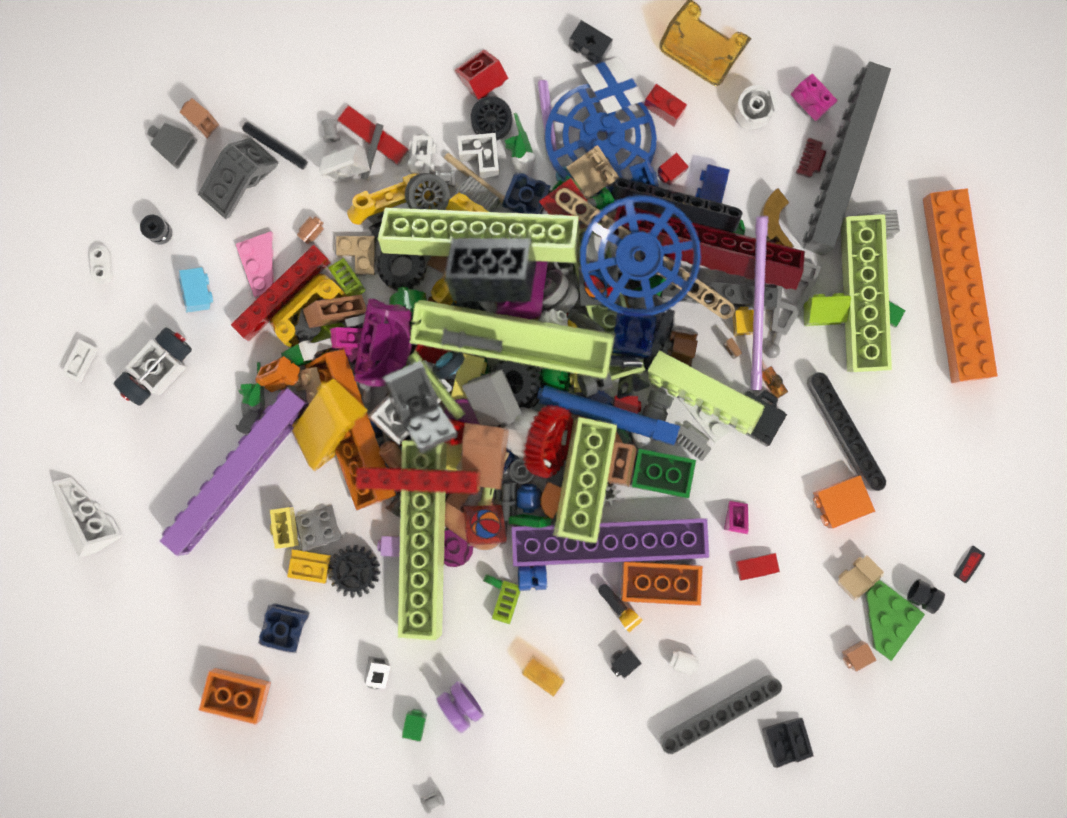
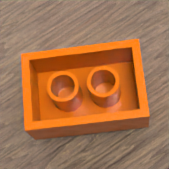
M214 668L208 672L199 711L256 725L262 720L271 682Z

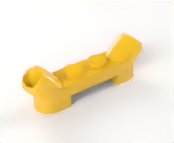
M414 173L402 177L403 182L369 194L368 191H364L355 195L352 200L353 205L347 210L349 220L353 224L361 225L369 216L380 213L385 208H393L406 203V186L410 179L418 174ZM429 190L424 193L425 200L431 195Z

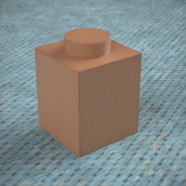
M860 641L842 651L844 664L848 669L851 668L856 672L877 661L869 645L864 641Z

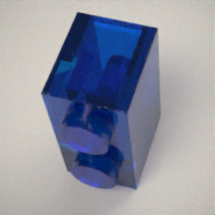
M708 164L705 170H701L699 180L702 181L701 188L697 187L695 197L722 203L730 169Z

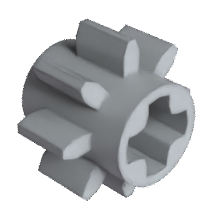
M607 483L606 491L611 489V494L614 496L608 499L604 497L603 505L606 501H609L610 506L613 505V500L619 501L616 495L621 491L614 489L616 484L609 487Z

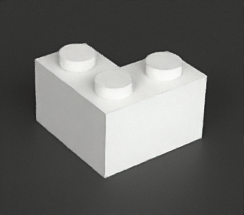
M495 133L457 136L460 162L479 160L480 178L499 177Z

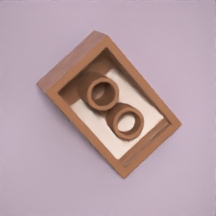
M465 423L462 443V470L480 471V487L501 489L509 430Z

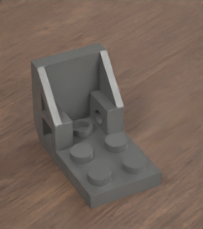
M252 138L229 143L218 156L198 195L222 217L228 219L231 217L245 190L256 186L277 167L279 162Z
M421 361L384 377L394 412L420 453L457 436L455 429L438 405L436 393Z

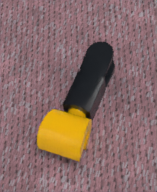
M603 584L599 587L600 595L618 616L621 615L619 619L629 633L643 621L632 609L626 610L628 607L615 595L609 586Z

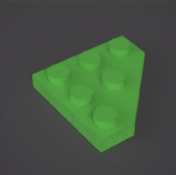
M878 580L865 593L869 610L870 629H872L873 648L892 661L925 614L881 580Z

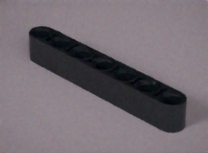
M626 178L615 179L611 193L614 202L633 196H651L662 199L679 209L690 222L729 232L737 231L743 212L734 206ZM633 202L635 208L663 214L666 209L661 205L650 202ZM674 213L671 215V217L679 219Z
M822 372L811 375L807 379V386L858 475H861L866 489L869 491L883 490L886 486V478L830 380ZM815 377L821 380L820 387L814 384ZM824 394H828L830 396V403H826L824 401ZM835 410H837L840 413L839 420H836L833 417V412ZM844 427H847L850 431L848 437L843 435ZM854 444H857L859 446V452L857 454L854 453L852 450V446ZM864 460L869 464V468L866 471L862 468ZM874 477L878 480V486L876 488L872 485V479Z

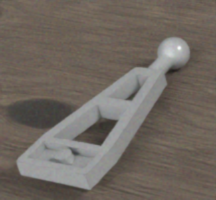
M804 261V271L800 281L808 285L796 306L781 301L783 287L776 285V288H778L777 308L773 310L771 331L775 333L771 344H768L765 348V354L769 358L779 356L780 347L778 345L781 336L787 335L816 284L821 266ZM780 308L792 312L784 328L778 326Z

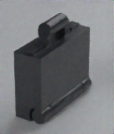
M764 390L760 395L755 396L752 392L746 391L743 395L764 405V409L752 433H746L745 435L766 447L770 446L787 414L783 410L776 408L778 397ZM762 397L772 402V405L763 401Z

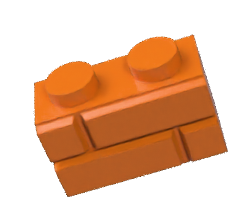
M283 356L262 366L255 378V382L265 386V389L271 393L279 389L283 390L286 386H293L298 381L300 368Z

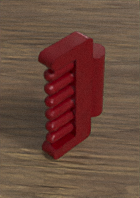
M808 138L805 144L808 148H804L806 152H803L801 160L804 161L799 162L801 165H798L799 169L796 170V174L811 178L813 172L820 173L827 151L821 149L823 142Z

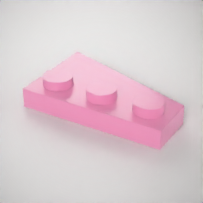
M272 231L236 244L255 298L260 297L274 283Z

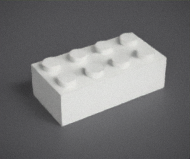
M427 361L423 362L425 363V365L427 364L426 367H428V369H433V367ZM445 379L439 380L447 392L453 389ZM388 395L367 416L396 444H400L409 435L394 412ZM436 395L437 402L439 403L442 399H439V395Z

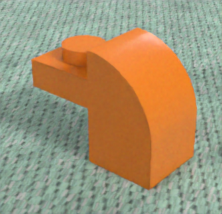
M547 482L541 494L540 506L543 513L553 519L558 511L561 488Z

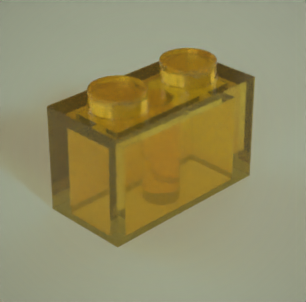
M534 655L531 656L522 669L521 674L553 697L565 682L564 676Z

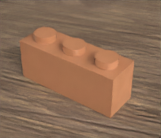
M362 295L315 301L303 309L309 328L343 323L345 319L365 315L367 308Z

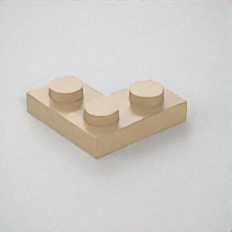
M336 236V255L355 256L356 275H375V236Z
M317 367L300 370L298 374L299 379L293 385L296 391L306 390V399L309 404L318 393L316 389L321 384Z

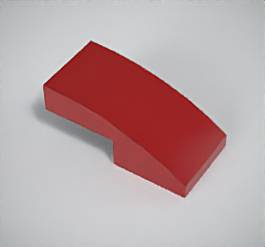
M776 553L736 561L740 581L780 572Z

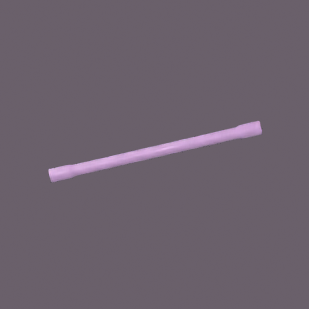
M756 216L755 226L756 257L752 371L750 389L752 390L762 389L767 216Z

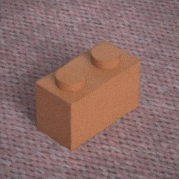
M193 98L183 104L180 114L190 125L208 138L219 126V123L210 112Z
M614 442L607 480L609 483L630 486L637 451L634 445Z

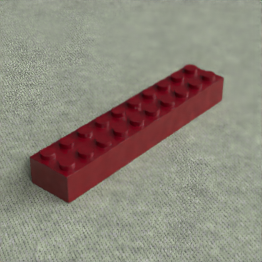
M625 205L618 206L614 221L627 216ZM634 208L635 214H649L658 218L662 215ZM670 217L666 223L674 230L679 242L692 241L684 223L678 218ZM637 220L639 232L650 233L656 224L647 220ZM629 222L624 223L622 226L630 231ZM691 222L700 244V266L711 270L724 271L730 275L743 276L746 279H755L756 238ZM618 228L613 232L614 235L619 233ZM662 228L656 237L662 246L673 244L670 235ZM766 241L765 283L782 286L785 289L797 290L804 271L805 251ZM693 249L681 251V261L693 265ZM675 252L664 254L666 257L675 260Z

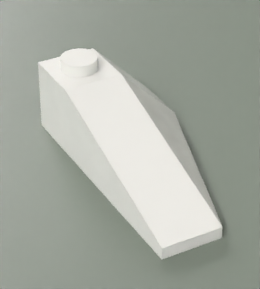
M72 477L52 482L71 543L79 558L97 553L121 538L122 535L114 519L110 515L107 516L100 509L101 506L97 502L94 503L87 496V492Z

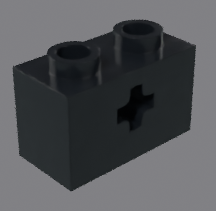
M582 20L569 38V46L575 53H582L590 62L598 64L604 60L613 43L612 38Z

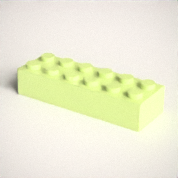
M661 351L658 352L648 369L650 384L657 388L663 387L667 389V393L673 397H682L684 402L694 407V405L702 408L701 411L710 416L713 414L719 417L718 420L720 422L736 426L735 429L743 434H751L762 415L764 405Z
M580 417L573 421L553 536L597 543L617 425Z

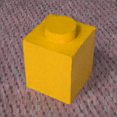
M738 307L732 316L734 336L753 335L754 309L749 310V307Z

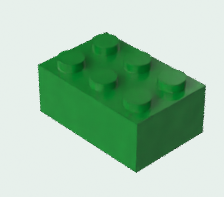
M637 449L630 487L682 498L690 497L696 465L695 459Z

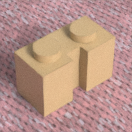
M868 555L864 558L859 557L852 564L854 568L851 571L846 569L838 577L840 579L838 580V585L854 602L884 575V571Z

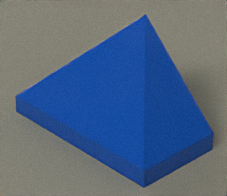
M648 161L629 167L634 181L659 187L657 173Z

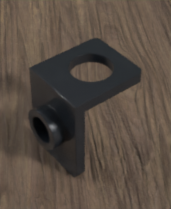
M634 374L620 378L618 381L617 398L622 399L633 394V390L638 392L648 388L650 384ZM625 385L628 387V389L626 392L623 393L622 389Z

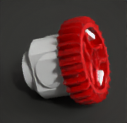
M547 405L541 411L520 407L521 413L515 417L516 420L506 425L503 422L500 428L509 430L507 448L513 454L525 460L524 464L530 473L545 478L552 477L557 474V471H560V466H564V460H567L573 427L572 415L568 410L553 405Z

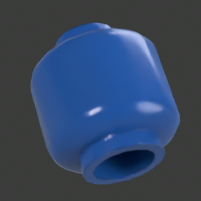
M522 484V487L517 490V506L523 509L524 513H534L536 509L541 507L540 498L542 491L537 488L536 484Z

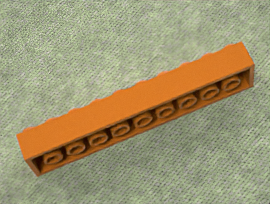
M968 188L929 193L923 198L951 384L997 377V367Z

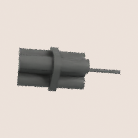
M502 482L501 489H496L494 504H496V515L499 519L505 521V540H507V521H509L510 516L517 515V482Z

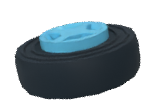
M452 350L444 354L432 369L435 377L443 380L453 375L465 360L463 353Z

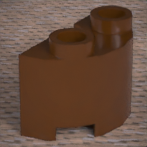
M679 329L672 330L669 341L673 342L672 349L667 350V355L692 368V360L695 358L698 340L696 339L698 333Z

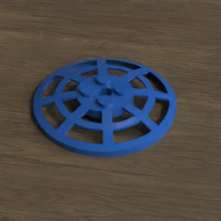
M587 83L568 91L551 110L545 126V149L551 165L563 180H566L565 177L567 175L572 179L574 178L562 168L557 158L568 154L569 158L574 162L578 157L573 151L579 148H583L587 153L598 145L619 176L618 178H623L621 170L630 165L636 155L651 164L656 151V128L653 118L643 102L637 104L642 108L646 116L636 118L632 111L625 107L622 110L631 120L621 123L615 117L616 111L609 114L604 112L597 113L593 103H600L597 97H589L586 89L591 88V86ZM578 92L582 102L576 105L568 116L557 114L558 109L565 100ZM586 106L590 116L584 122L573 119L575 114ZM553 121L564 124L562 133L564 147L553 151L551 143ZM647 123L650 125L652 137L649 153L640 149V125ZM569 126L580 130L579 140L571 144L569 143L568 136ZM635 129V145L625 141V130ZM600 131L605 132L607 139H598L597 133ZM623 148L631 152L630 156L619 165L615 155L620 149ZM613 186L606 187L612 193Z
M651 196L627 197L605 207L589 224L581 244V270L592 294L606 307L628 316L642 317L655 315L676 305L691 289L700 267V244L691 222L674 205ZM633 202H650L661 205L666 209L660 218L649 214H635ZM625 204L627 216L616 221L608 230L597 224L608 212ZM673 213L684 223L692 241L680 243L674 230L666 223ZM637 220H647L656 224L650 233L639 232ZM629 222L630 234L623 239L613 234L619 226ZM662 228L670 235L673 244L666 246L660 244L656 237ZM594 231L602 236L598 250V261L587 264V245L590 235ZM609 240L618 246L616 257L604 259L605 246ZM693 249V267L688 280L685 281L677 275L681 265V251ZM642 250L645 252L646 256L643 261H636L634 259L636 251ZM675 252V263L672 271L662 265L664 254ZM618 265L623 274L617 283L611 278L606 267ZM600 269L605 280L614 288L608 298L603 296L595 287L589 275L590 271ZM657 272L666 277V280L652 289L650 288L648 278L654 276ZM629 278L641 280L643 291L629 290L624 288ZM671 282L682 288L672 299L654 307L652 295L664 290ZM620 293L631 297H644L647 309H629L619 306L614 302Z

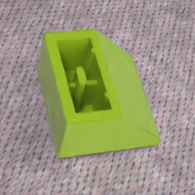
M844 293L832 294V297H825V294L813 295L803 305L804 326L842 325L846 323L851 296H844Z

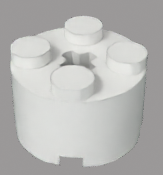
M753 85L746 88L741 93L734 108L735 118L740 126L744 129H759L765 126L775 111V96L770 90L768 91L761 85Z

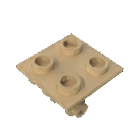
M598 145L566 167L574 180L579 184L587 199L608 184H612L619 177Z

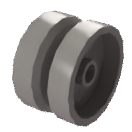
M554 269L546 272L542 313L554 309L557 312L563 311L566 314L576 304L579 291L560 270Z

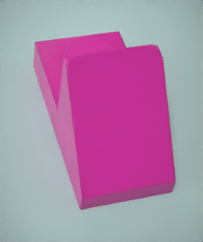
M331 328L332 348H338L339 350L359 349L363 328Z

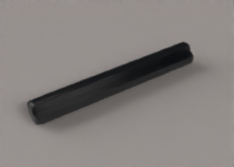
M244 123L242 130L300 169L306 168L308 164L306 159L251 123Z

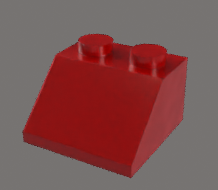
M485 49L454 70L469 92L478 100L486 97L489 92L502 86L509 79L499 59Z

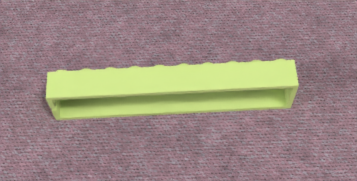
M420 300L415 304L413 321L416 323L412 325L410 343L606 378L615 335ZM447 328V330L455 332L464 331L467 335L503 340L501 353L463 346V348L449 344L443 346L441 345L443 329Z

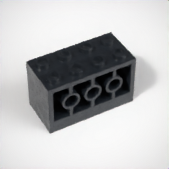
M452 238L444 278L453 301L531 302L537 264L531 239Z

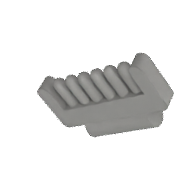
M692 425L688 429L680 426L676 442L679 443L681 441L680 445H684L685 449L688 448L689 452L693 449L691 453L693 455L696 453L695 457H699V460L703 461L711 451V447L706 444L709 438Z

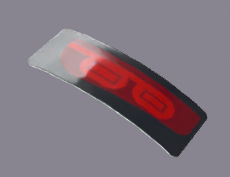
M972 546L966 558L954 573V576L967 583L977 570L985 553Z

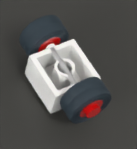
M165 327L155 337V340L151 339L125 367L131 374L123 372L114 381L113 384L120 392V395L127 401H131L139 406L150 397L151 392L161 396L187 368L180 362L192 351V348L185 342L186 339L180 333H175Z

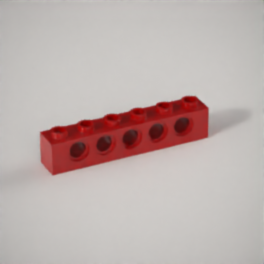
M313 245L255 300L231 326L244 339L250 341L270 322L272 316L315 275L320 274L331 262Z
M362 466L357 468L356 489L477 494L480 491V471Z

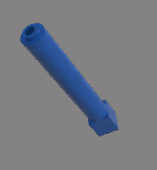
M545 385L544 388L540 387L537 399H540V404L559 406L568 410L569 413L594 421L617 425V428L669 445H675L680 429L678 425L659 419L656 420Z

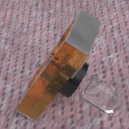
M772 366L762 371V379L773 395L780 398L788 393L783 384V381L790 375L788 371L778 375Z

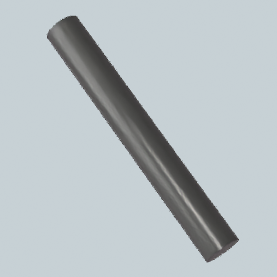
M376 123L367 154L370 171L384 125ZM370 171L362 173L361 178L368 180Z

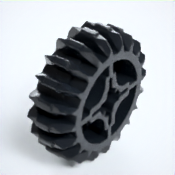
M354 545L353 551L350 546H346V552L343 549H339L341 556L334 554L333 557L337 561L331 560L329 562L334 568H328V572H333L334 575L329 576L328 579H335V582L331 584L332 587L337 584L339 585L336 592L339 593L344 589L343 596H347L350 591L351 598L355 597V592H357L358 597H362V590L368 594L370 592L368 586L372 589L375 588L372 581H379L374 575L381 574V571L375 570V567H379L380 563H373L377 556L370 558L369 556L372 554V551L369 550L365 554L366 547L364 546L361 547L360 551H358V545ZM357 555L365 561L356 564L353 560H350L349 556ZM344 560L346 572L340 577L339 569ZM352 566L353 568L362 566L356 572L357 576L355 574L347 576L352 571ZM369 566V577L364 582L362 571ZM349 578L354 579L360 587L348 586L344 581Z

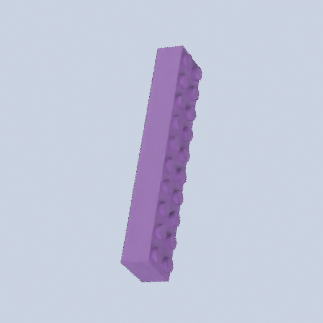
M288 388L279 392L276 396L277 401L264 410V416L260 421L257 420L251 426L252 431L239 440V446L235 451L232 450L225 458L226 462L222 466L219 465L212 474L214 476L211 480H207L200 487L201 492L188 501V507L185 511H181L174 518L175 523L171 527L168 526L161 535L163 537L159 542L176 556L188 555L293 430V423L298 418H301L310 405L300 395Z
M707 518L603 522L599 526L597 543L553 536L555 525L543 528L512 526L513 567L709 558Z

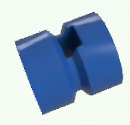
M536 565L533 568H530V566H518L519 591H530L531 588L547 590L546 565Z

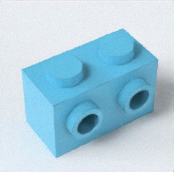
M203 267L179 270L178 278L186 313L208 310L210 304L213 303V296L211 291L208 292L209 278L207 273L204 274Z

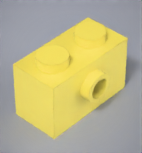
M294 507L270 510V532L273 535L275 549L298 546Z

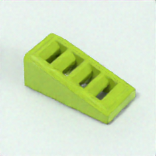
M344 257L328 267L347 297L361 295L366 291ZM344 266L346 267L344 270L336 274L338 270H340ZM354 279V281L345 286V284Z
M503 581L492 619L510 625L521 592L517 584ZM505 588L515 590L516 594L505 591ZM503 595L514 598L513 602L503 599ZM500 603L512 606L511 610L501 607ZM498 610H499V611H502V612H505V613H508L509 616L506 617V616L497 614V613H498Z

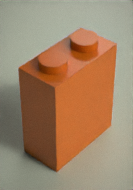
M861 475L850 477L813 492V502L822 513L820 516L824 526L830 529L875 512Z

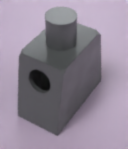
M164 123L161 129L152 125L147 132V135L153 138L150 145L176 169H179L198 141L191 133Z

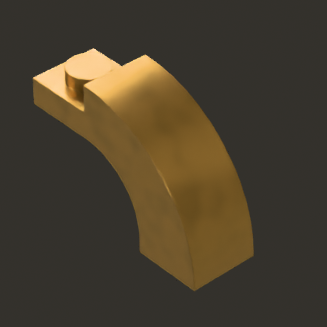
M777 188L765 201L760 212V216L768 217L766 241L770 242L773 240L776 244L793 248L794 245L782 231L779 224L780 212L789 204V201L780 189Z

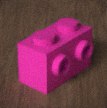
M813 73L799 83L790 94L815 122L838 101Z

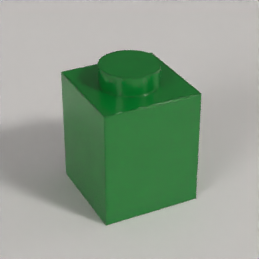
M418 709L408 711L401 738L421 742L427 714H423V711Z

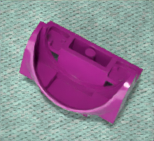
M368 299L354 373H356L354 381L368 386H386L384 377L406 366L412 343H410L412 328L409 325L411 310L401 305H387L377 299Z

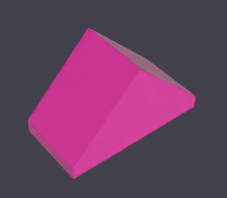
M729 501L724 530L748 534V504Z

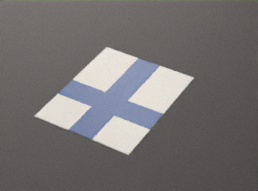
M620 57L581 69V72L607 114L645 100V97Z

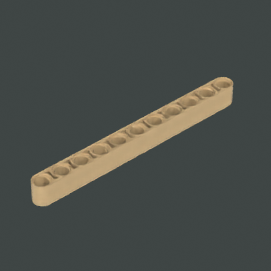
M568 188L560 189L556 194V202L559 206L572 215L578 216V219L588 226L592 222V217L601 212ZM562 192L569 193L570 201L567 203L561 202L559 195ZM582 203L586 206L587 210L584 214L576 212L575 207L577 204ZM605 215L600 226L608 230L616 221ZM621 225L618 227L619 233L616 236L623 239L631 232ZM641 250L636 251L634 258L643 261L644 258L640 256ZM664 255V260L667 262L666 268L672 271L675 262ZM680 267L679 271L682 272V279L687 281L690 273ZM657 272V274H659V275L662 276L664 279H666L665 276H663L662 274H660V273ZM696 278L695 282L698 283L697 290L694 292L689 291L687 295L723 319L732 317L734 314L733 304ZM671 282L673 285H675V286H676L677 288H679L680 290L682 289L681 287H679V286H678L677 284H675L674 282ZM708 293L714 295V299L711 302L704 301V296ZM727 304L730 306L727 313H720L722 305Z

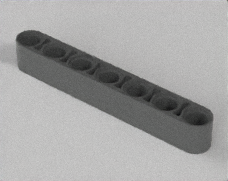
M768 675L664 733L660 737L662 749L667 754H674L777 696L782 690L781 682L777 678ZM770 681H775V688L773 690L767 689ZM753 691H758V698L751 700L750 694ZM737 700H741V707L739 709H734V702ZM719 710H724V717L717 719L716 713ZM708 720L707 727L699 728L700 721ZM684 730H691V735L689 737H682V732ZM673 739V746L665 747L666 740Z

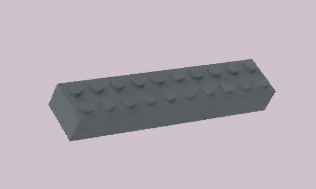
M869 61L854 78L853 85H855L854 91L850 92L847 100L850 103L849 107L844 110L842 115L844 123L839 127L836 137L839 138L837 144L834 143L831 150L832 160L828 161L825 168L827 175L825 179H822L819 187L822 190L821 194L817 196L814 202L816 210L809 218L808 224L810 228L804 234L802 242L805 244L803 249L825 256L835 247L891 72L889 67Z

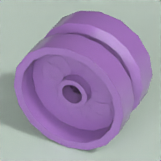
M458 681L450 687L451 694L444 692L436 700L449 722L460 733H463L470 727V720L477 722L484 716V712L466 686Z

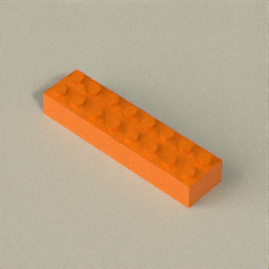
M345 350L325 353L305 365L306 369L317 367L321 383L324 381L327 383L334 378L365 407L356 381H354L355 377ZM368 413L355 421V426L346 433L335 448L356 511L396 496L395 490L356 489L357 468L362 466L387 467L379 454L381 449L377 443L370 420L367 417Z

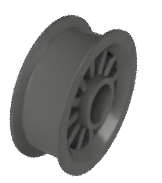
M421 173L411 178L405 189V200L410 209H422L424 205L423 209L445 210L450 200V191L448 185L441 177L430 173ZM429 190L431 196L428 200H425L424 193Z

